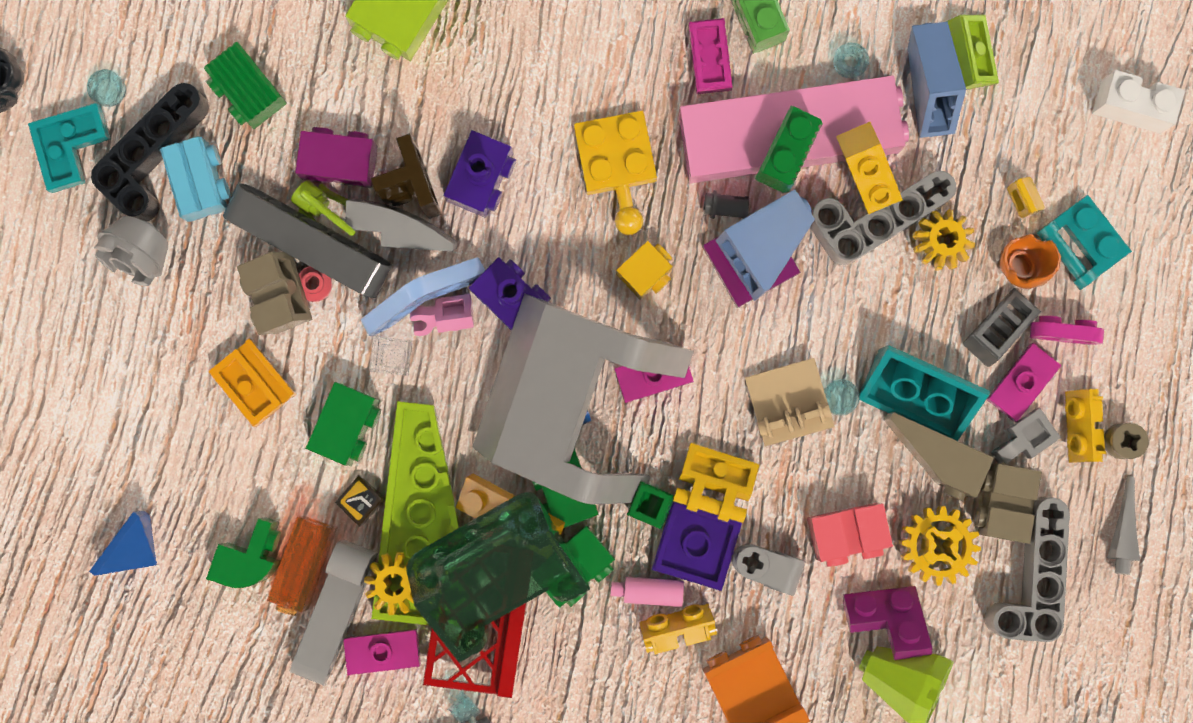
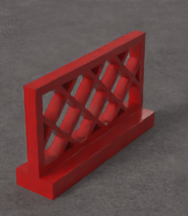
M445 537L423 685L496 694L499 697L512 698L534 550ZM452 546L468 548L476 559L459 573L450 562ZM474 549L487 550V552L479 557ZM494 552L508 553L507 569L494 578L483 563V560ZM480 564L491 581L473 593L462 576ZM450 568L455 576L447 581L448 569ZM503 577H505L504 590L498 583ZM456 580H459L470 597L452 609L444 598L445 589ZM495 585L503 596L502 604L488 614L477 597ZM474 600L485 615V618L467 630L456 613ZM444 604L445 607L448 609L449 613H447L445 616L441 618L442 608ZM500 613L499 624L497 626L492 618H494L497 614ZM453 616L465 633L446 646L438 635L439 627ZM489 621L496 630L497 637L496 642L483 651L471 634ZM468 637L480 654L462 667L450 650ZM438 641L443 650L435 655ZM494 650L492 663L487 655ZM447 653L459 670L447 679L432 677L434 662ZM483 658L492 669L489 685L474 683L466 673L469 668ZM463 674V676L468 682L457 681L455 679Z

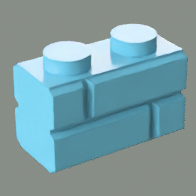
M195 137L182 141V143L162 147L160 151L180 218L187 222H192L209 215L212 216L225 212L227 207L226 200L231 198V194L225 178L219 179L216 166L221 165V160L214 144L209 145V142L203 137Z

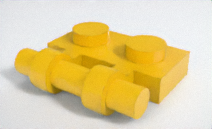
M690 443L679 480L691 483L693 486L691 491L677 487L673 501L686 505V509L697 512L699 509L718 515L717 519L725 522L731 519L743 523L747 509L735 506L734 502L736 498L749 502L760 464ZM704 488L723 493V500L719 501L702 495Z

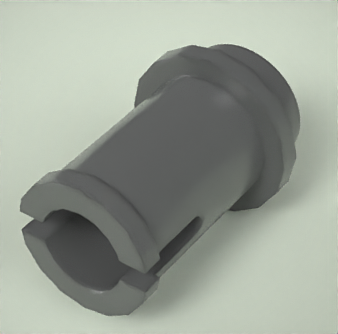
M716 190L705 194L703 213L710 215V218L714 219L715 215L744 219L748 216L749 196L721 195Z

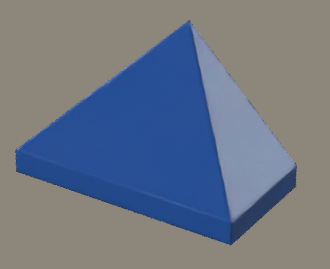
M145 511L133 512L89 572L97 576L157 565L150 514Z

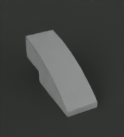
M359 199L346 200L345 222L354 230L381 232V247L452 252L457 249L456 240L417 215L379 202Z

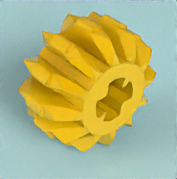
M948 209L945 211L943 217L935 210L930 213V220L922 218L918 222L922 230L915 231L912 237L915 240L922 241V243L915 246L913 250L915 253L922 251L926 253L921 260L922 264L926 265L934 259L935 270L940 271L945 264L950 270L957 268V260L966 262L969 259L966 250L973 249L975 242L966 239L967 236L974 233V228L968 227L963 229L961 226L966 221V216L962 215L954 221L953 210ZM939 236H948L950 243L947 245L945 243L939 244L937 238Z
M397 552L394 563L388 553L382 555L383 566L376 562L371 563L369 566L377 576L371 575L364 578L365 583L375 585L374 589L365 593L366 597L372 598L375 595L380 597L374 605L376 610L381 609L387 602L388 615L396 613L398 604L404 614L410 612L409 601L416 605L422 602V598L414 590L426 591L428 588L427 584L417 582L416 580L426 575V570L420 569L415 573L413 572L412 568L418 561L415 557H412L404 565V552ZM390 575L392 578L398 575L403 578L400 583L404 588L402 592L400 589L394 592L391 591L390 586L392 582L388 579Z

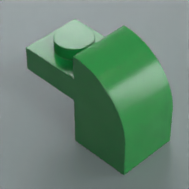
M267 517L258 518L248 549L228 542L218 544L206 579L231 588H245L261 583L272 576L281 560L268 556L269 551H275L280 540L281 532L277 531L279 521Z

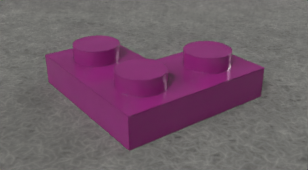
M916 586L843 594V605L850 633L887 629L894 660L932 655L933 648Z

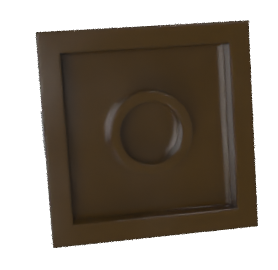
M409 133L396 138L405 166L372 177L371 181L375 192L386 205L392 203V206L406 204L412 201V195L416 194L420 208L428 219L442 215L420 151Z

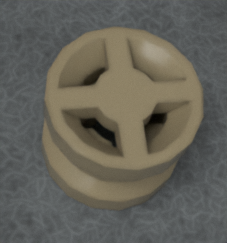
M1135 423L1112 425L1104 434L1105 450L1116 459L1139 458L1148 448L1149 438L1147 432L1143 427Z

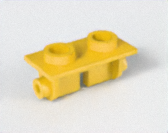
M1099 389L1065 391L1069 463L1103 462V454H1106L1104 429H1095L1094 422H1103V396H1099Z
M709 603L689 605L681 611L666 615L655 614L647 620L639 622L647 653L654 651L655 655L679 648L677 640L679 635H684L686 646L709 641L711 636L717 635L715 620Z

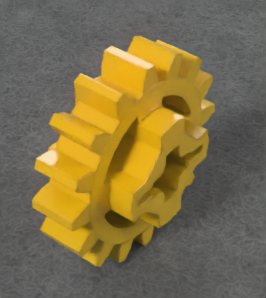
M938 506L936 514H934L930 507L923 508V518L912 514L910 517L914 523L913 527H902V530L909 534L908 538L899 540L898 543L907 547V552L900 555L901 559L912 561L907 570L911 573L920 570L919 580L927 582L932 576L933 584L937 586L942 585L943 577L946 578L948 583L955 584V574L958 573L964 577L969 576L965 566L967 564L977 565L978 562L971 555L972 552L981 551L980 546L972 543V539L978 537L979 532L968 531L967 529L972 520L964 518L959 521L960 511L953 509L947 515L946 506ZM945 521L951 525L941 531L937 530L930 523ZM920 536L922 538L921 549L917 552V539ZM933 537L945 540L942 546L946 554L934 551L937 544L934 542L935 539ZM962 539V552L961 555H959L958 545L959 541ZM936 561H942L948 568L934 570L928 566L930 564L933 565Z

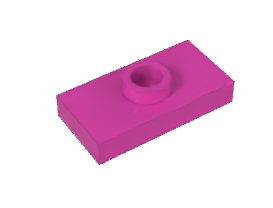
M725 19L689 22L696 95L732 91Z
M1034 343L1029 344L986 400L1013 422H1018L1062 365Z
M624 366L614 369L625 403L694 382L690 367L685 378L642 372Z
M417 629L345 637L343 639L347 675L421 666Z

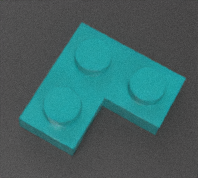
M97 103L28 123L46 190L50 193L85 184L86 181L77 149L111 140L102 108Z

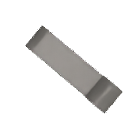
M936 171L900 193L902 201L909 202L914 208L913 217L903 216L899 211V202L871 214H866L854 222L838 200L826 198L817 203L812 209V215L815 220L810 228L834 263L849 265L947 203L955 195L956 182L949 173ZM939 185L942 188V192L933 195L926 201L922 196L932 187ZM819 210H830L835 216V223L833 225L823 224L818 217ZM870 220H877L883 224V236H875L869 231L868 223ZM840 239H848L853 243L855 247L853 255L846 256L839 251L838 242Z
M1039 497L1034 501L1032 515H1035L1031 542L1030 544L1025 543L1021 604L995 603L987 609L984 617L988 630L1007 639L1051 642L1059 638L1064 628L1070 513L1066 503L1062 500L1051 497ZM1043 510H1053V518L1043 517ZM1041 529L1053 530V535L1040 533ZM1047 540L1052 545V554L1044 560L1040 556L1039 549L1041 544ZM1046 577L1050 582V590L1046 595L1040 596L1037 585L1042 578ZM1009 611L1012 615V623L1009 628L1001 630L998 624L999 617L1002 613ZM1045 614L1048 618V627L1045 631L1038 633L1035 628L1036 619L1040 615Z
M347 540L338 541L329 558L325 571L328 573L292 662L290 673L325 686L367 585L364 582V578L371 575L372 570L369 566L371 563L376 562L377 552Z

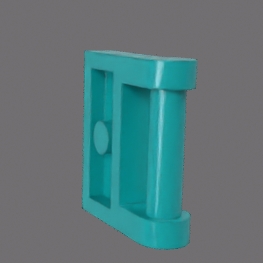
M1089 195L1080 199L1036 232L1041 241L1052 240L1056 244L1061 255V261L1074 276L1075 280L1073 283L1079 290L1091 284L1101 274L1132 252ZM1062 227L1091 263L1092 267L1088 270L1058 233V230Z

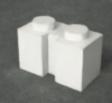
M1114 70L1101 80L1092 114L1161 134L1176 125L1185 90L1160 82L1145 88L1141 86L1143 77Z

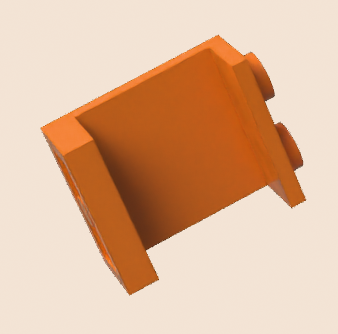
M759 635L753 636L739 644L740 650L730 655L726 651L718 653L707 660L708 666L702 668L728 723L810 722L768 637L761 639Z

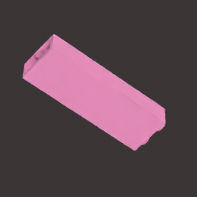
M894 76L680 106L679 122L689 184L757 174L790 106H795L820 118L823 123L802 167L846 161L836 136L867 122H871L885 155L898 154L906 146L905 142L909 141L908 124L906 121H901L899 108L903 107L901 86H896Z

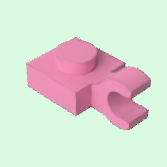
M471 294L435 299V306L417 307L410 313L411 321L422 320V322L414 323V335H427L435 326H437L438 333L473 328L474 319Z

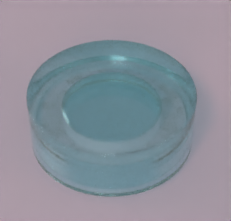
M102 69L90 76L87 82V92L90 98L99 105L112 107L123 100L126 94V85L124 80L114 71Z
M838 379L830 382L824 388L831 414L842 416L856 409L859 403V392L852 382Z

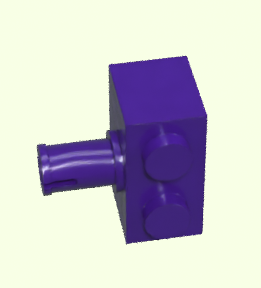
M471 130L443 195L445 200L450 204L484 218L487 217L489 210L495 212L502 197V191L498 189L503 177L509 179L516 164V159L512 158V147Z
M498 257L474 281L469 289L512 331L524 293L547 302L551 298L537 284L531 288L521 279L525 273L515 262L509 259L505 263Z

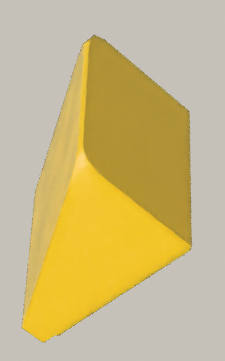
M1031 177L1020 178L1007 187V191L1020 218L1023 219L1045 208Z

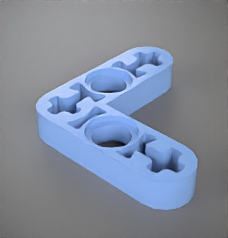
M477 257L418 277L405 284L361 319V322L369 336L379 334L395 325L425 301L473 284L485 271V268Z

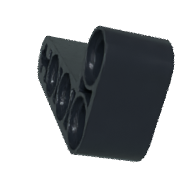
M180 83L175 85L94 166L91 172L92 183L120 212L139 220L150 221L155 218L159 210L158 200L141 181L163 160L160 151L162 147L180 143L205 118L209 110L206 97L191 84ZM188 98L193 102L189 108L184 104ZM173 111L181 117L179 120L172 115ZM169 121L170 127L167 133L158 136V126L162 122ZM140 146H144L142 158L138 161H133V151ZM118 171L119 178L117 183L108 187V176ZM138 196H143L144 205L140 210L133 212L132 202Z

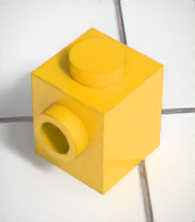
M647 241L616 270V275L641 300L651 290L657 294L671 281L668 274L673 267L669 263L672 257L660 244L657 243L653 246Z

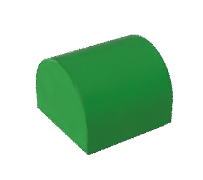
M640 481L627 515L662 529L673 503L674 495Z

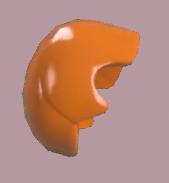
M1033 234L1010 240L1004 247L1000 256V269L1011 284L1023 289L1036 288L1045 285L1060 269L1061 255L1052 240L1040 241Z

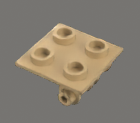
M815 358L745 377L757 418L758 428L765 447L835 427Z

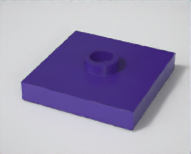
M673 501L652 570L722 591L742 523L731 519L725 522L717 519L718 515L699 509L697 512L687 510L686 505Z

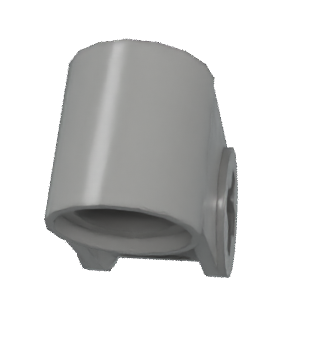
M753 544L739 546L732 556L733 567L742 576L791 596L795 595L806 561L778 551L773 552ZM754 552V558L758 560L757 566H750L747 571V565L742 563L744 556L751 557Z

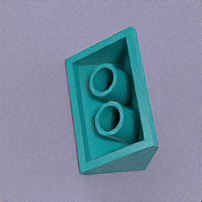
M887 345L878 350L860 390L858 400L887 413L894 412L958 441L988 398L990 391Z

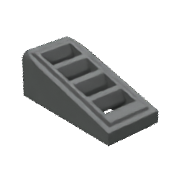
M1013 288L967 337L963 345L984 365L990 367L1006 353L1041 311L1017 289ZM1011 304L1025 318L1021 320L1007 306ZM999 315H1001L1006 321H1008L1015 329L1012 330L1010 327H1008L1000 318H998ZM991 326L993 329H995L1003 338H1005V340L1002 341L999 337H997L989 329V327Z

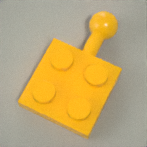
M644 111L575 123L574 130L587 195L616 190L619 211L615 217L616 228L624 235L638 233L643 226V216L638 209L633 207L630 187L657 182Z

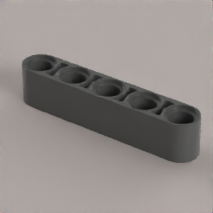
M244 183L237 184L223 214V217L230 223L350 289L370 298L377 297L392 267V264L383 257L268 194Z

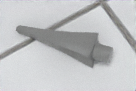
M1128 475L1126 478L1121 510L1107 556L1108 559H1116L1115 574L1130 575L1131 562L1140 561L1135 516V478L1132 475Z

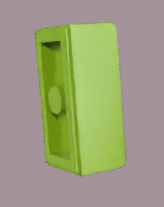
M958 15L946 21L949 25L966 90L998 84L999 79L986 15Z

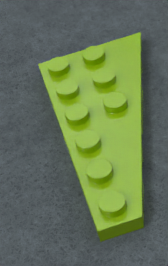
M397 401L378 563L383 566L381 556L386 553L391 556L394 563L397 552H404V565L412 557H415L418 561L412 568L413 572L415 573L420 569L426 570V575L416 580L417 582L427 584L428 588L426 591L414 590L422 598V602L416 605L409 601L410 612L406 614L401 611L398 604L396 613L388 615L387 602L381 609L376 610L374 605L380 597L375 595L371 619L432 626L445 537L462 539L435 406ZM452 546L450 562L458 573L468 566L465 548ZM450 568L448 569L447 581L455 576ZM468 571L462 578L474 593L470 572ZM390 575L388 579L392 582L390 586L391 591L394 592L400 589L402 592L404 588L400 583L403 578L400 575L392 578ZM456 580L445 589L444 598L452 609L470 597L459 580ZM474 600L456 613L467 630L480 622ZM444 604L442 608L441 618L445 616L447 613H449L448 609L445 607ZM453 616L440 625V627L462 629Z

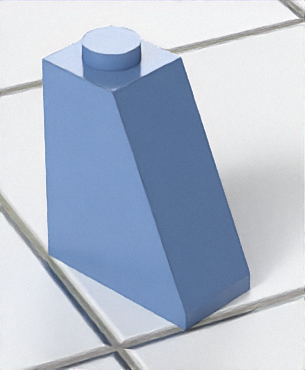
M948 22L913 25L907 50L919 137L955 134L966 93V86Z
M796 189L725 229L716 239L720 249L754 301L761 298L772 287L815 220L808 201L800 197Z

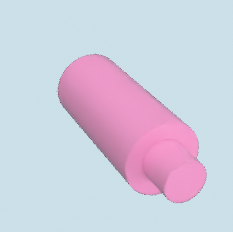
M625 577V582L611 583V596L624 597V603L682 607L683 580Z

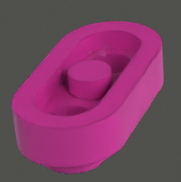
M1039 316V322H1031L1030 338L1083 345H1103L1104 329L1097 327V321L1075 320V325L1061 323V317Z

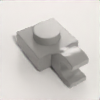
M1037 408L1007 428L1013 438L990 453L998 464L1008 463L1021 452L1025 454L1027 459H1031L1061 437L1041 408Z

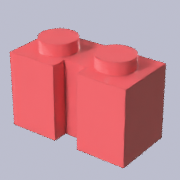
M872 503L807 517L815 558L820 562L826 561L827 567L846 564L849 562L847 556L861 553L863 559L883 556V549L893 547L883 503Z

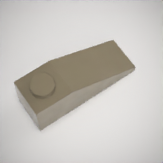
M894 412L886 414L884 418L886 424L933 481L945 487L943 490L944 494L963 501L965 496L977 498L994 457Z

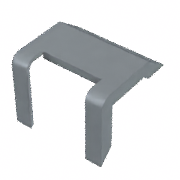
M524 293L472 447L491 463L574 500L587 504L632 503L640 481L648 484L649 475L597 474L568 463L570 462L604 361L606 359L637 371L685 378L694 352L693 350L665 341L626 333Z

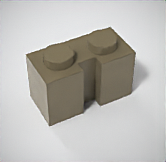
M269 252L237 266L241 289L246 295L252 297L254 306L249 307L251 311L250 318L256 327L258 335L279 334L313 320L292 256L285 252Z
M991 464L981 487V491H984L982 506L979 505L975 513L974 523L975 527H979V535L1030 544L1035 517L1032 513L1034 501L1038 498L1042 471L1003 464Z

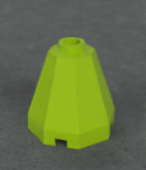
M876 646L873 652L869 650L865 652L859 670L864 672L862 681L906 722L928 723L939 701V695L948 680L954 661L938 654L894 660L891 648Z

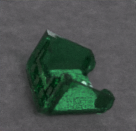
M532 492L516 495L422 548L409 559L406 565L414 606L459 663L479 653L484 648L488 640L487 624L548 590L560 602L573 600L590 590L584 574L549 514L535 493Z

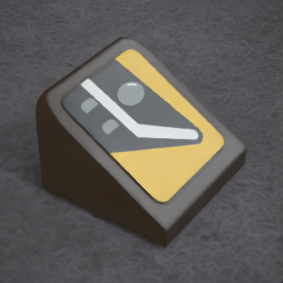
M358 475L335 503L360 527L374 514L386 500V497Z

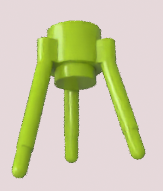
M310 180L304 181L295 190L291 202L299 208L298 211L313 220L315 219L312 215L318 217L323 214L350 236L355 235V230L328 208L330 201L327 198L346 206V200L349 199L331 191L322 183L316 186Z

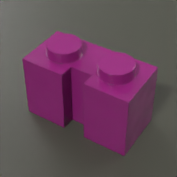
M313 127L312 132L301 131L295 174L302 180L324 183L336 182L366 188L373 187L371 178L374 177L378 146L373 139H369L368 134L348 131L347 136L334 135L333 130L322 127Z

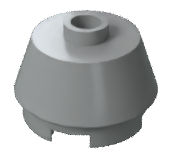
M123 216L97 235L98 242L94 248L98 249L95 256L112 272L115 273L119 269L128 275H133L134 278L131 282L141 286H149L155 277L162 275L169 245L165 237L151 223L131 216Z

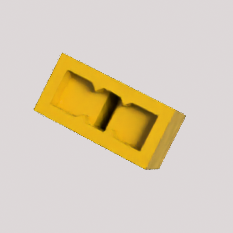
M871 122L836 136L868 214L903 200Z

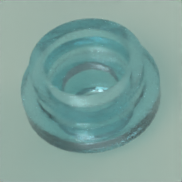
M845 43L836 50L833 57V65L836 72L842 77L849 79L857 78L868 68L869 55L860 44ZM845 57H854L857 62L856 66H847L844 61Z
M460 691L456 696L451 695L448 698L452 705L447 710L459 723H465L466 721L469 723L477 722L475 718L481 711L464 692Z

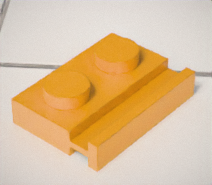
M250 338L208 371L253 427L259 426L280 409L285 402L297 395Z

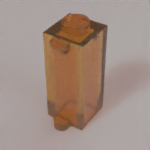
M298 516L296 518L267 601L276 604L275 609L277 611L296 616L297 611L302 613L309 609L338 527L307 516Z

